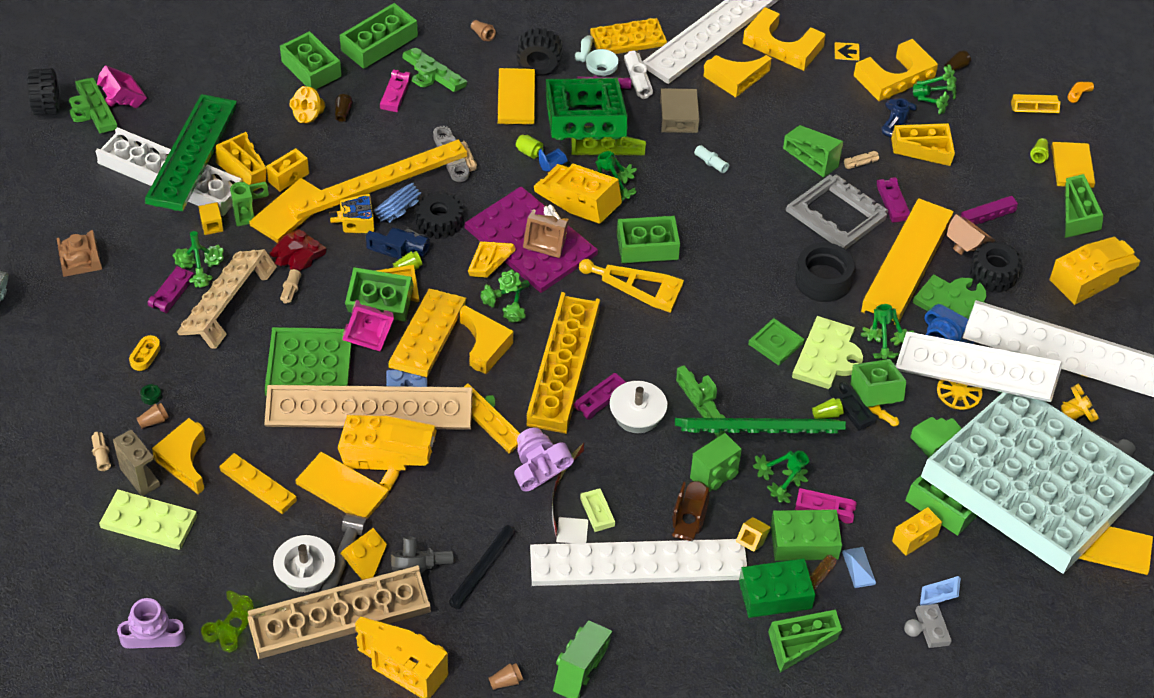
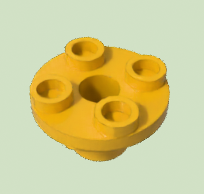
M302 86L290 100V107L298 122L311 123L318 115L323 113L325 103L314 88Z
M1079 383L1071 387L1075 398L1068 402H1063L1061 412L1074 421L1085 414L1091 423L1098 420L1099 416L1094 408L1090 410V407L1093 406L1087 395L1082 396L1085 393Z

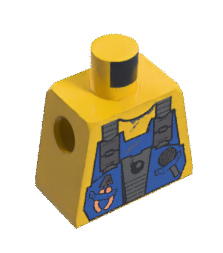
M370 194L343 199L340 201V211L329 212L330 222H342L345 233L374 232Z

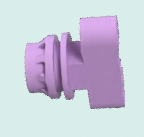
M529 428L517 437V452L523 465L515 470L514 475L522 491L533 490L571 466L574 462L565 443L553 445L549 437L543 434L539 428Z
M151 598L140 599L134 603L128 621L122 622L117 629L120 643L125 648L176 647L185 641L182 622L178 619H168L163 606Z

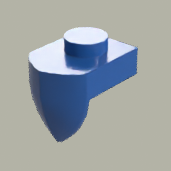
M539 149V163L543 171H551L557 164L563 165L568 161L566 155L560 149H556L546 156L542 149Z

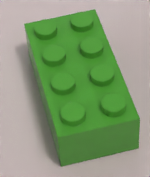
M393 3L340 34L341 51L365 69L418 37L417 20Z

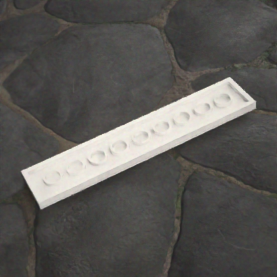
M724 0L642 62L646 65L649 72L669 84L754 20L764 7L769 8L779 0Z
M977 300L975 301L963 333L964 339L1000 350L1061 361L1063 364L1061 369L1154 397V355Z
M736 539L693 540V542L681 540L530 545L532 586L739 580L741 567L747 566L745 546L737 543Z

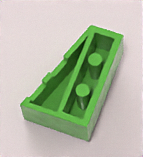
M1085 175L1066 178L1065 238L1102 230L1103 213Z

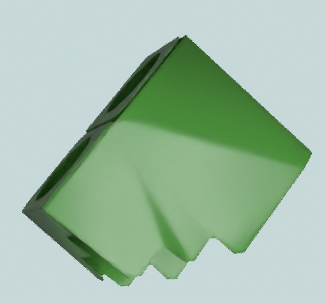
M930 417L913 428L911 439L930 458L962 428L953 418L946 421L943 418L936 420Z

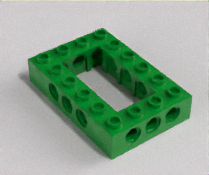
M618 78L546 79V104L552 138L557 140H565L566 138L582 140L585 137H592L593 139H603L604 137L621 139L622 137H627V113ZM580 91L587 92L584 96L578 95ZM602 91V96H598L596 93ZM579 105L595 107L601 105L602 110L569 111V107H578ZM569 123L575 124L574 127L569 128ZM586 123L593 124L590 128L584 127Z

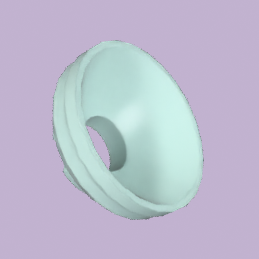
M597 49L587 55L586 66L591 73L605 77L616 71L618 57L612 51ZM599 67H604V68H606L607 70H605V71H600V70H597V68H599Z

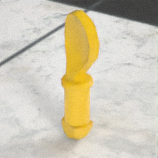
M880 405L868 406L873 414L878 415L880 419L890 423L891 426L896 427L899 425L898 418L890 415L886 410H881Z

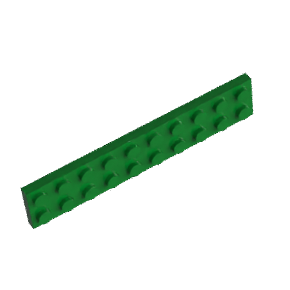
M200 95L145 197V204L176 211L184 210L236 109L237 101Z

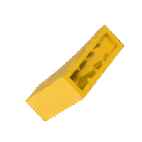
M716 55L704 64L703 77L734 97H737L770 71L772 58L765 55L754 61L735 62Z
M464 305L460 309V323L472 332L476 340L472 351L469 353L470 366L476 371L487 374L513 344V331Z
M188 418L156 444L152 451L154 460L199 494L204 490L202 477L193 467V460L198 449L206 441L205 429L199 422L195 423Z

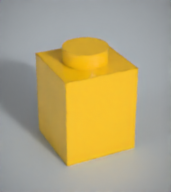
M218 203L198 206L204 235L223 232Z
M752 517L743 523L736 542L752 551H756L763 546L771 527Z

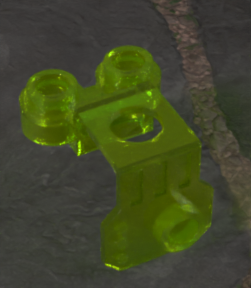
M228 590L226 595L232 604V611L224 621L218 619L216 623L208 622L204 624L201 628L202 638L210 643L215 642L219 638L221 649L226 652H233L238 647L239 635L249 623L247 618L248 611L253 610L254 606L248 596H241ZM239 618L242 620V624L240 627L235 628L229 625L230 620Z

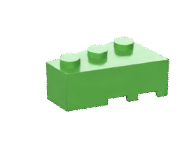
M799 125L785 135L783 149L824 178L839 167L843 141Z
M836 610L771 623L768 633L780 672L838 639L842 628Z
M589 620L584 627L578 629L575 639L569 641L566 652H561L557 659L558 671L553 688L554 692L566 698H580L582 684L587 686L590 680L587 676L593 668H597L609 647L612 635L611 630Z

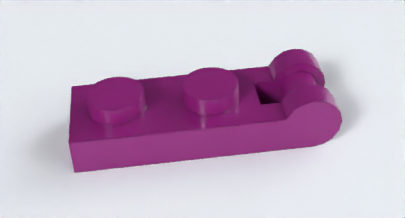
M897 178L877 180L878 191L886 209H888L892 223L906 221L910 211L898 186Z
M177 266L156 294L149 298L148 306L160 308V311L168 313L191 283L189 279L193 278L194 273Z
M613 373L577 399L573 407L577 411H582L583 416L590 420L599 410L610 403L614 390L626 382L616 373Z

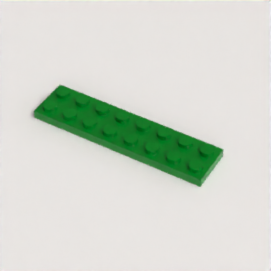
M675 418V426L681 427V431L699 433L700 429L701 431L720 433V429L729 433H740V429L748 433H760V431L767 433H780V431L787 433H799V431L806 433H838V430H845L846 421L797 418Z

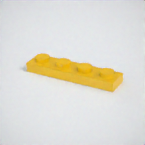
M467 383L464 387H472V386H470V385ZM472 387V418L510 454L518 447L517 437L520 433Z
M235 453L220 465L222 473L282 515L297 501L293 493Z

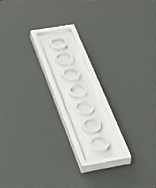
M906 332L896 368L906 373L1051 402L1063 364L1061 361Z

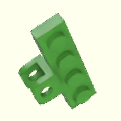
M415 47L403 52L402 58L415 66V70L419 71L418 74L412 77V82L418 86H430L434 84L435 79L453 92L466 87L467 81L434 60V58L429 57L420 49Z
M94 78L75 81L80 95L69 99L72 107L70 115L73 121L83 122L92 118L99 133L115 130L117 123Z
M685 365L677 368V383L702 417L725 418L723 414L718 412L713 402L716 399L717 388L708 375L704 376L702 383L698 384L693 373L689 372ZM720 429V433H715V435L719 437L722 434H724L725 431H721Z

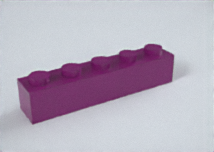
M1009 196L963 211L961 216L976 225L1016 212L1018 203L1013 196Z

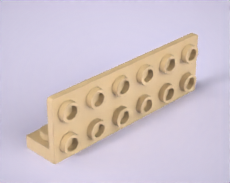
M265 249L235 253L231 262L223 268L221 275L212 283V287L202 296L199 304L192 309L189 317L182 322L177 333L179 335L200 334L210 348H217L227 335L216 321L218 316L253 270H255L261 280H267L277 267Z

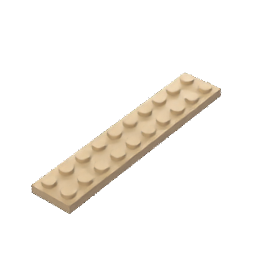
M267 385L264 425L266 427L343 428L347 415L390 416L435 425L436 429L471 430L472 387Z

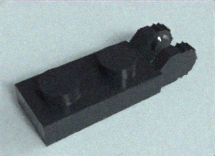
M843 381L839 384L843 395L836 387L832 386L829 388L830 396L834 399H840L843 412L858 431L876 423L877 418L846 382Z

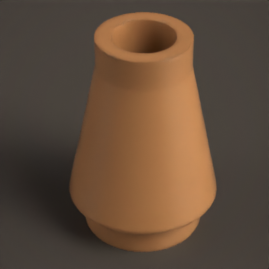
M478 20L473 21L471 24V29L483 41H491L496 35V30L490 24Z
M162 403L158 405L154 404L136 419L143 429L163 423L169 416Z
M510 663L493 676L488 677L493 690L497 688L517 685L519 681L523 680L517 663L513 665Z

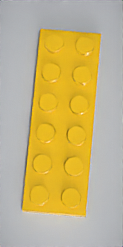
M428 289L389 360V368L428 377L460 316V309L466 304V298Z

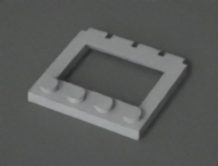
M837 174L834 176L829 175L788 204L786 211L829 242L846 250L886 220L888 209L879 203L875 204L872 198L864 193L861 194V191L850 183L846 185L847 181ZM830 190L866 215L868 219L847 233L837 229V225L832 221L824 220L822 214L818 211L810 210L808 205Z

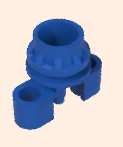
M941 304L933 306L925 314V322L929 325L925 335L969 344L975 343L963 338V333L969 319Z

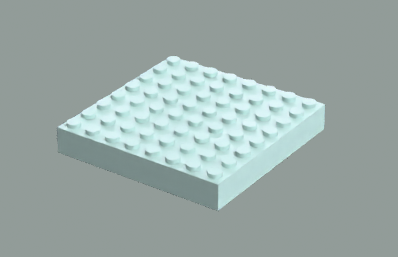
M1003 392L928 458L921 477L1064 574L1139 497L1148 486L1154 472L1047 402Z

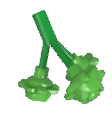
M192 231L190 232L192 246L189 249H176L173 257L175 264L182 269L186 267L192 268L196 262V274L193 278L189 279V282H194L195 287L201 288L209 285L212 276L204 273L203 267H201L199 249L204 251V262L209 267L219 265L223 261L224 249L220 248L219 245L205 248L199 244L198 232ZM193 250L195 251L196 261H195V259H194V257H193V255H194V254L192 253Z
M509 270L508 272H502V277L498 279L501 291L499 289L494 291L490 285L486 284L480 296L483 304H488L489 307L493 308L496 298L501 297L502 294L514 291L516 293L514 303L512 305L508 304L502 309L504 312L503 317L513 323L520 322L526 317L524 314L525 309L520 308L518 301L520 291L529 287L530 283L528 280L521 282L519 273Z

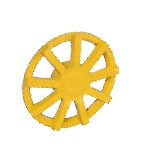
M941 379L937 385V393L941 401L954 409H971L978 405L982 398L983 389L980 387H967L968 385L948 381L952 385L949 386L942 384L945 380ZM943 388L951 391L941 395L940 389ZM978 391V397L969 392ZM952 396L954 401L950 404L945 398ZM968 396L975 400V403L969 405L966 397ZM958 400H963L965 407L955 405Z

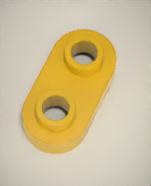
M149 335L143 337L131 353L129 360L134 370L142 371L147 369L159 353L161 346L156 336Z

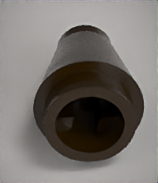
M965 50L958 51L944 67H948V64H950L952 70L962 69L969 66L971 57Z
M340 94L335 99V119L337 121H346L353 105L351 96Z

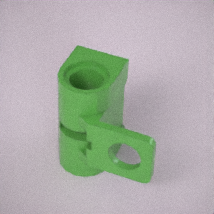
M237 182L231 186L230 192L236 225L250 224L249 221L255 217L252 202L253 199L269 195L266 182L251 185L245 182ZM256 188L264 189L259 194L253 192Z

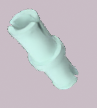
M702 145L695 149L694 154L704 160L706 165L713 166L720 173H725L728 170L729 164L719 158L717 153L710 152Z

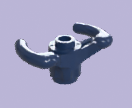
M903 98L889 99L886 102V107L891 110L890 118L881 128L882 133L891 137L894 126L906 123L909 109L914 111L917 106Z

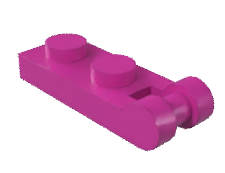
M393 69L390 81L380 102V109L398 112L411 80V72L401 73L399 70Z
M799 488L795 510H837L838 519L850 524L854 521L853 511L856 510L857 503L852 499Z

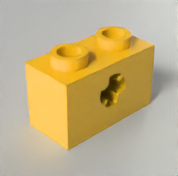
M295 148L266 166L268 182L281 192L300 178L309 174L308 158Z
M927 507L898 525L892 542L907 556L937 537L942 521Z

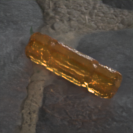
M827 555L823 562L814 570L813 575L810 576L814 590L819 586L818 583H821L827 576L830 569L836 565L837 560L835 557Z

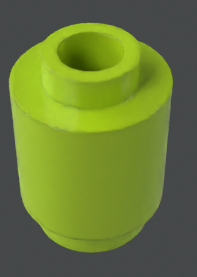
M521 135L516 141L518 150L533 159L539 157L540 148L542 151L544 150L543 143L529 135Z

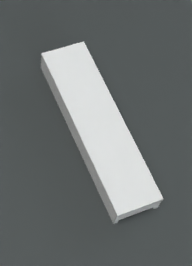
M117 127L115 129L116 133L101 149L96 150L97 163L152 186L171 149ZM121 135H124L128 139V142L121 137ZM152 148H155L159 154L155 153ZM206 165L205 171L202 173L188 202L198 206L217 202L220 215L224 216L233 206L230 192L233 184L230 180L237 183L242 182V179ZM214 174L219 175L222 181L217 179Z

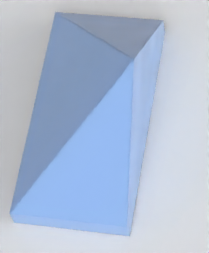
M858 547L843 550L842 554L854 588L875 585L876 581L864 548Z
M957 576L923 586L920 605H931L959 597L961 578Z

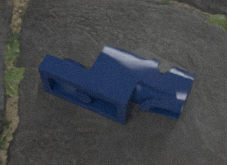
M393 227L387 236L368 231L366 246L367 249L396 259H401L406 252L409 253L411 251L412 253L417 251L419 256L424 257L429 250L430 239L410 229L401 230Z

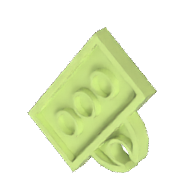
M817 316L795 366L792 378L829 389L832 387L836 375H852L853 364H859L863 361L861 350L850 342L855 327ZM853 359L857 363H850L847 360Z

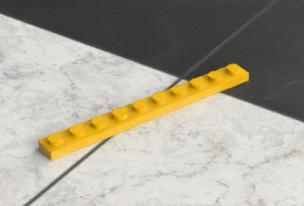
M458 139L289 202V208L298 220L339 205L343 199L371 193L467 157V151Z

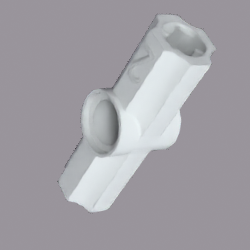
M629 51L628 54L624 55V61L630 74L631 84L634 86L638 97L642 99L648 98L653 94V89L647 76V67L643 64L639 53Z

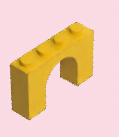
M764 7L744 30L743 44L804 71L824 47L826 34L810 27L798 41H779L771 34L778 27L780 14Z
M913 39L899 44L896 58L907 68V72L900 74L887 72L871 57L856 63L854 77L878 101L904 92L913 87L917 81L933 79L936 76L938 63Z

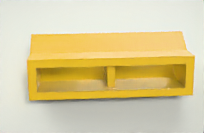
M1013 94L1011 100L1014 112H1060V101H1058L1057 95Z

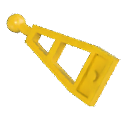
M583 259L579 263V270L583 274H590L592 272L601 275L602 281L652 307L670 313L684 284V280L667 274L607 265L605 269L594 265L589 259ZM612 275L624 276L629 278L625 283ZM641 279L662 284L656 297H653L633 287L635 280Z

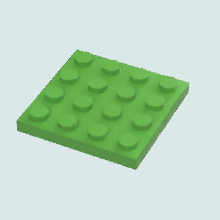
M272 327L265 396H267V385L348 386L352 343L342 340L344 329Z

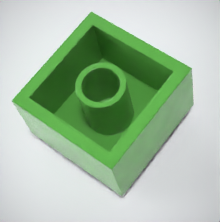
M890 359L853 364L851 386L866 407L904 401L906 380Z
M726 433L722 434L693 453L690 478L693 481L704 483L706 487H709V492L717 490L722 483L728 479L732 480L738 474L741 448Z

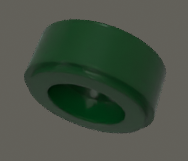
M154 384L146 385L140 391L141 400L148 405L156 404L162 398L161 389Z

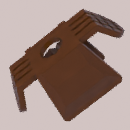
M684 481L673 508L672 521L675 530L672 533V537L693 542L695 534H699L708 510L709 487H706L700 481H692L687 486L684 498L686 486ZM686 514H691L696 520L694 523L688 524L683 521L682 517Z

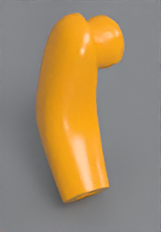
M1077 82L1068 93V100L1071 103L1078 102L1083 92L1093 91V82Z

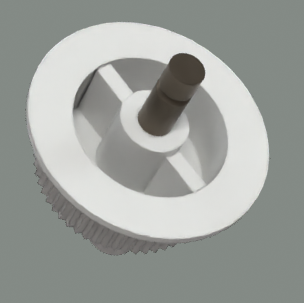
M310 535L293 537L284 542L276 551L273 560L274 571L277 577L294 591L302 593L317 591L331 575L335 566V555L331 546L321 538Z

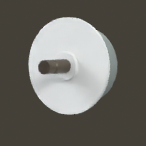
M630 381L614 390L610 398V409L617 423L624 430L632 433H645L655 428L664 417L667 410V399L664 393L651 383Z

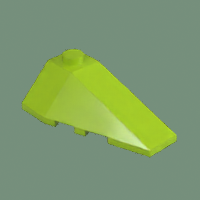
M628 136L621 139H613L611 137L593 139L592 137H585V139L577 140L571 138V155H599L605 151L613 152L614 155H645L646 141Z

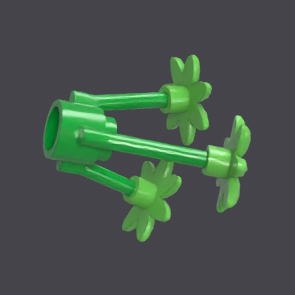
M948 64V67H944L946 73L943 76L925 81H917L913 86L914 97L918 98V101L935 103L937 108H939L938 114L945 113V108L948 107L949 95L945 91L943 96H940V99L938 98L937 100L926 96H929L931 91L947 90L953 91V99L956 98L955 88L957 79L953 76L955 70H952L950 64ZM941 80L947 81V86L930 87V85H927Z
M605 151L599 154L598 160L595 162L598 172L602 173V168L605 171L611 170L614 178L619 180L621 200L623 201L625 198L630 199V196L636 194V190L633 188L628 191V189L624 188L622 181L626 184L628 178L634 179L633 173L637 169H632V164H629L627 168L623 167L615 158L613 152ZM615 164L620 170L619 173H617L614 168Z
M889 304L878 305L874 309L873 325L870 329L862 328L864 332L861 333V336L867 337L868 342L872 341L873 338L876 342H880V338L883 340V348H881L880 353H873L875 359L882 358L885 360L887 357L894 359L899 355V353H893V351H889V348H887L886 324L891 323L892 319L895 322L898 332H895V337L890 339L891 342H895V346L904 342L907 329L902 330L896 309H892V306ZM878 321L882 324V329L877 328Z
M789 451L786 455L771 462L766 461L765 455H762L761 459L755 456L756 464L753 465V468L759 469L757 476H763L767 481L769 480V475L774 474L771 466L788 459V470L782 471L784 475L789 476L785 483L779 487L774 482L772 486H767L772 492L770 495L777 497L780 503L783 500L787 503L791 502L789 500L791 494L786 492L790 482L794 480L797 487L800 486V481L808 482L807 478L803 476L807 474L808 470L803 468L809 463V458L803 451H796L795 453Z

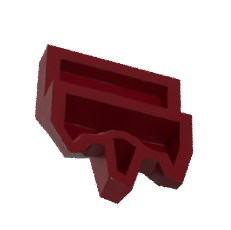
M298 229L286 234L272 249L269 256L277 257L274 263L276 265L283 266L289 264L290 270H303L311 266L313 259L325 255L327 248L308 236L304 231Z

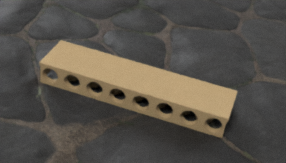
M419 566L248 611L247 618L258 659L357 633L355 631V622L360 616L390 624L430 613L431 606L422 582Z

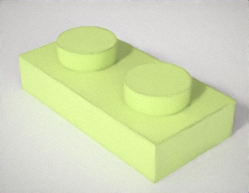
M601 489L592 490L580 495L582 504L595 532L615 526V520Z

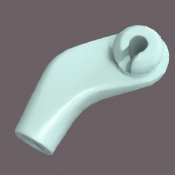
M587 35L581 40V52L575 53L577 62H586V57L590 53L593 43L592 36Z

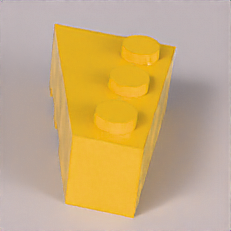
M949 123L894 126L891 141L895 154L951 166L955 152Z
M247 132L216 145V163L227 173L241 178L242 182L248 185L266 182V167L259 154H256L253 143H250Z

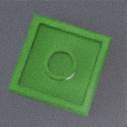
M773 318L749 340V345L780 366L804 344L805 339Z

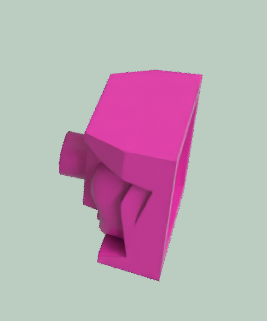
M106 65L100 72L97 85L103 87L107 95L105 101L109 106L114 107L118 103L119 105L130 104V106L138 108L147 98L131 75Z
M356 300L350 321L344 329L342 340L381 351L394 319L393 313L386 310L383 313L377 308L362 305L359 300Z

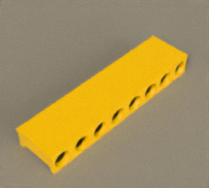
M918 198L863 300L861 312L869 311L874 313V309L878 305L889 304L892 306V309H896V315L900 322L949 227L954 211Z
M561 292L527 411L528 427L567 434L574 408L573 405L577 397L600 310V299L596 298V301L565 296V293Z

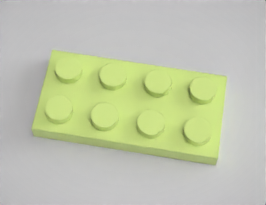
M117 489L99 524L101 528L180 550L197 518V512Z

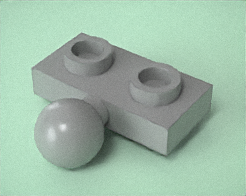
M938 604L917 606L915 612L918 620L910 619L905 623L904 630L906 634L916 637L923 631L929 648L949 646L952 640Z

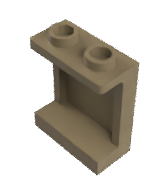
M661 89V131L698 133L697 89Z
M129 430L113 439L120 470L139 494L144 496L160 487L158 479L146 466L147 463L153 460V455L133 430Z

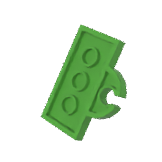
M933 274L914 297L913 303L926 311H929L937 304H941L969 319L975 301L985 303L986 290L981 283L977 284L975 291L968 290L967 288L971 287L973 282L971 278H959L949 283Z

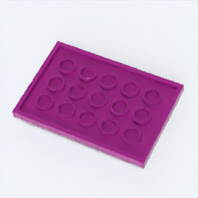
M519 187L465 222V229L482 242L514 244L516 250L504 262L542 293L579 268V263L583 259L591 260L597 256L598 249L569 225L560 258L523 248L528 216L533 209L536 210L535 214L545 215V206L523 187Z

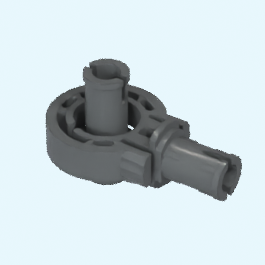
M412 536L403 537V550L391 553V568L393 572L419 566V572L422 573L425 569H432L434 565L453 564L452 551L434 552L431 548H427V551L416 550L417 538Z

